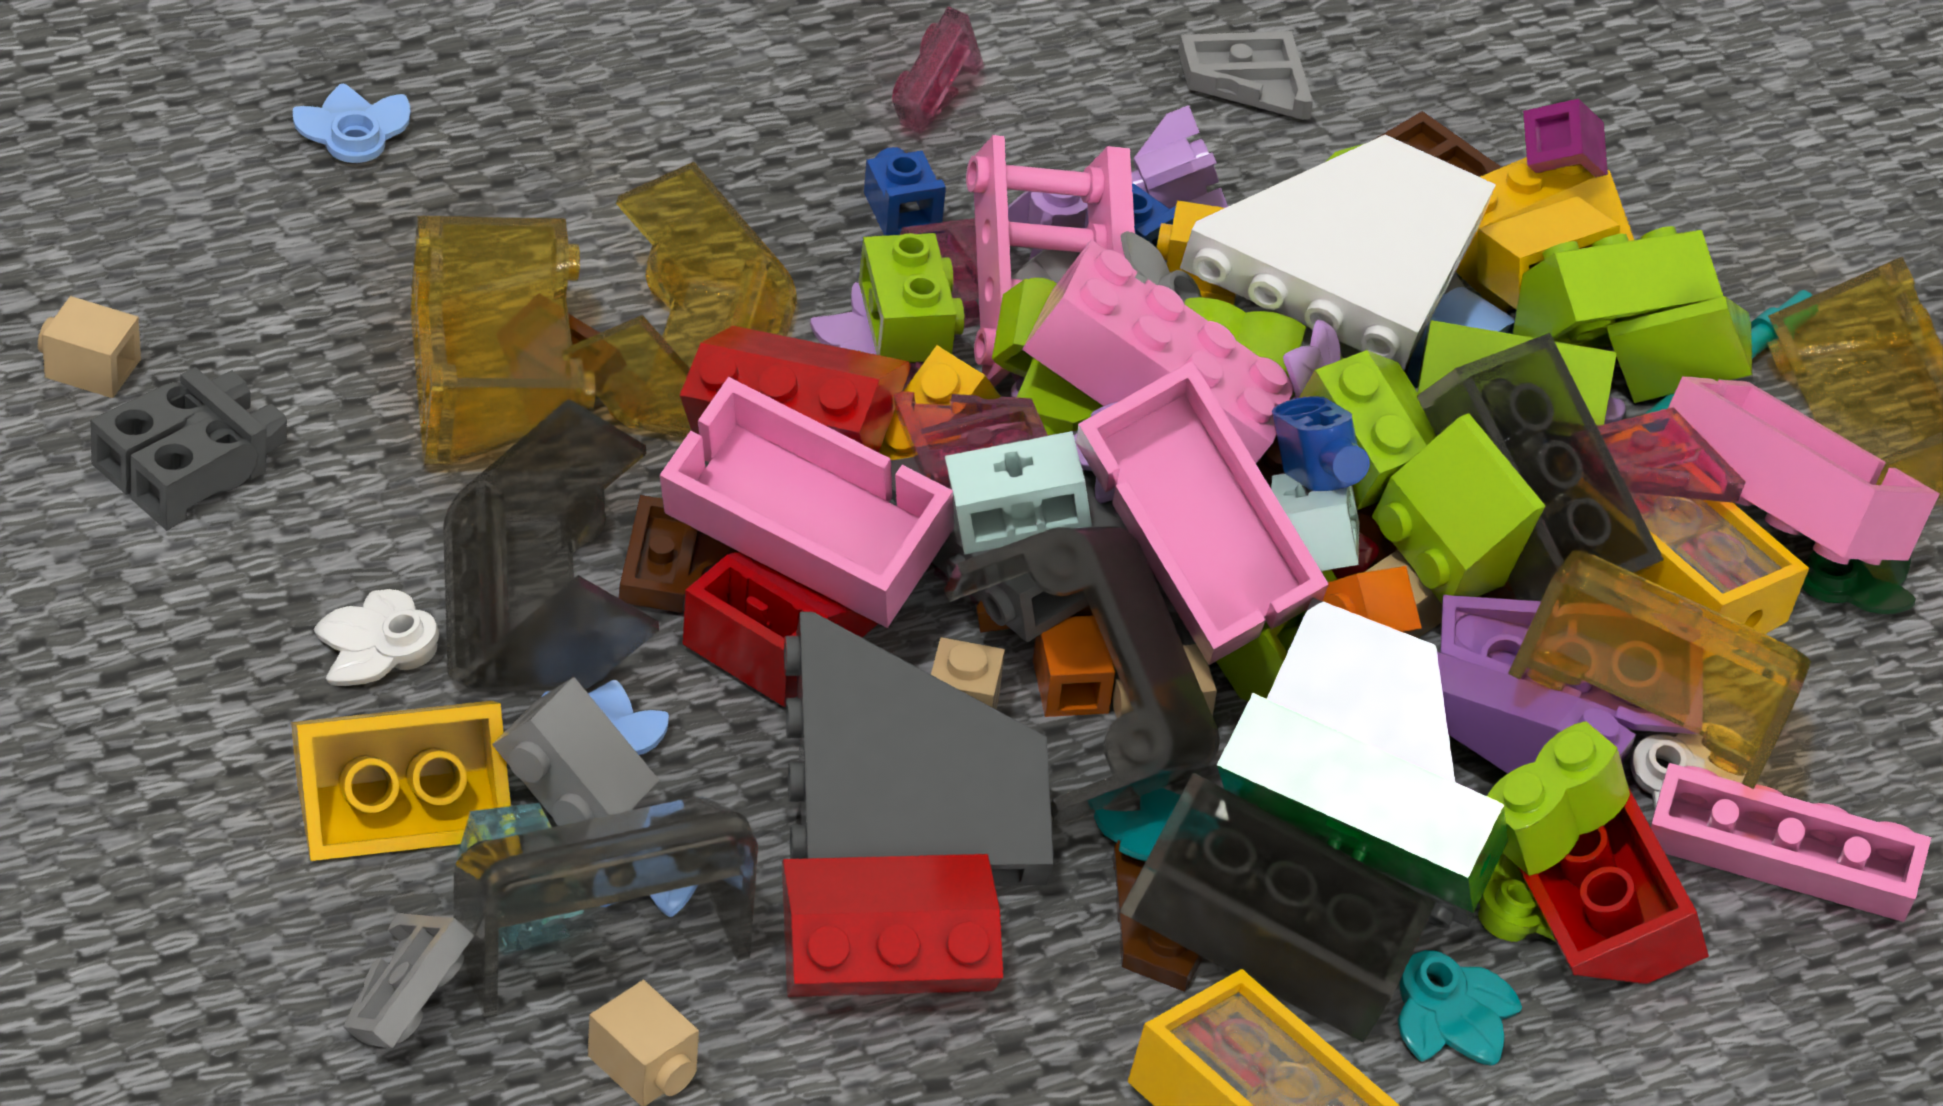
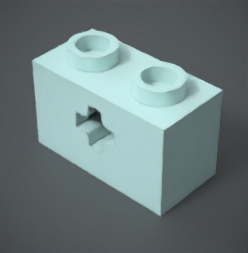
M1073 431L945 456L950 489L953 490V506L964 555L1092 530L1086 484Z
M1286 474L1273 475L1271 490L1320 571L1358 565L1359 518L1353 487L1349 486L1333 491H1312Z

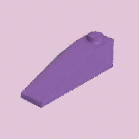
M1443 595L1440 653L1579 697L1593 707L1610 713L1619 724L1633 730L1700 735L1702 730L1703 613Z
M1437 652L1448 735L1507 774L1518 767L1535 762L1539 752L1551 738L1569 726L1587 721L1618 748L1621 763L1624 762L1632 750L1636 734L1619 724L1605 710L1595 708L1579 697Z

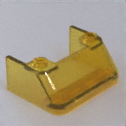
M691 162L619 195L616 201V205L652 244L647 260L646 281L651 292L656 297L662 299L671 310L663 335L661 336L643 315H640L565 348L562 358L607 406L610 414L625 426L683 438L687 437L691 428L679 395L700 343L732 325L787 336L797 304L796 288L787 269L695 162Z
M1572 551L1552 577L1508 674L1521 679L1529 667L1527 675L1531 679L1554 690L1562 691L1566 683L1580 685L1582 681H1585L1703 736L1701 743L1711 751L1708 760L1729 773L1739 776L1745 774L1741 784L1754 789L1800 694L1812 662L1806 655L1795 648L1592 554Z

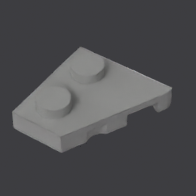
M397 913L388 931L400 942L390 964L382 958L373 961L364 980V988L358 999L354 1002L343 1028L366 1045L393 1048L395 1044L403 1042L412 1035L423 1018L421 1008L437 987L445 985L459 971L464 961L462 952L474 937L455 918Z

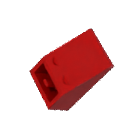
M735 552L723 557L685 590L683 645L785 707L787 698H795L797 696V676H785L784 639L785 636H796L800 612H815L861 638L878 623L741 552Z

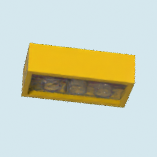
M1637 420L1550 453L1535 493L1545 505L1539 520L1637 607L1703 613L1702 662L1760 637L1788 622L1809 567Z
M1243 969L1146 1022L1128 1078V1083L1154 1106H1400Z

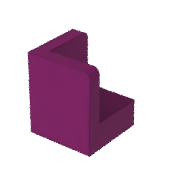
M1579 98L1523 111L1527 166L1535 173L1581 164L1594 177L1608 174L1604 122Z

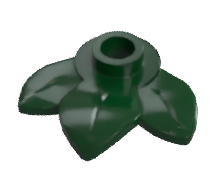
M1813 551L1810 557L1803 562L1809 567L1802 588L1818 600L1829 603L1848 602L1862 610L1878 614H1896L1907 611L1915 605L1916 598L1914 595L1902 587L1908 576L1911 558L1908 561L1882 560L1880 565H1872L1859 559H1850L1848 564H1840L1826 559Z

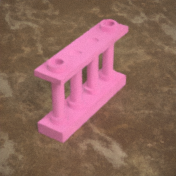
M992 135L982 148L970 158L966 172V184L968 191L974 192L980 329L975 338L974 357L976 363L982 365V373L986 375L994 387L1010 373V371L1000 367L992 360L1002 297L1005 292L1022 281L1011 279L1010 246L1081 253L1092 239L1104 249L1114 250L1125 257L1121 234L1126 231L1135 233L1130 148L1107 146L1083 172L1006 165L1004 136ZM1007 189L1081 196L1082 201L1088 204L1089 224L1085 229L1009 222Z

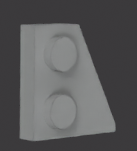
M1292 31L1186 34L1180 36L1178 53L1188 89L1298 119H1310L1313 100Z

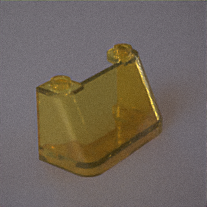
M417 216L410 318L423 465H451L579 422L582 419L583 408L593 409L595 402L594 371L584 370L582 359L573 358L566 294L568 281H578L580 250L578 244H568L566 218Z
M1899 257L1768 315L1777 339L1767 343L1773 360L1781 376L1791 371L1793 372L1816 422L1886 462L1876 485L1882 484L1889 468H1897L1938 492V499H1943V346L1936 334L1926 307L1924 308L1919 301L1914 287L1913 276L1903 257Z

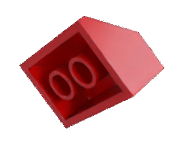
M732 325L700 343L679 396L691 431L699 434L698 419L727 378L730 377L879 453L911 366L909 361Z
M1631 791L1625 806L1612 820L1596 830L1579 835L1573 849L1553 867L1538 874L1528 876L1517 866L1573 975L1648 984L1709 957L1698 913Z
M988 854L782 860L788 997L994 991L1002 981L1003 959L1000 907Z

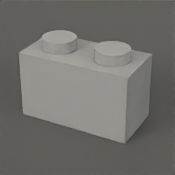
M575 677L570 678L536 700L492 744L508 763L513 773L523 781L553 817L558 827L568 835L577 848L618 825L659 781L657 776Z

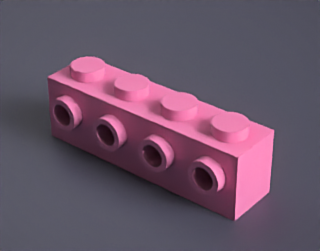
M1672 763L1668 764L1650 826L1665 854L1901 922L1905 921L1916 899L1932 838L1915 833L1910 828L1897 823L1872 821L1851 815L1834 805L1809 803L1785 796L1781 792L1767 786L1746 785L1721 778L1704 768L1695 766L1683 767Z

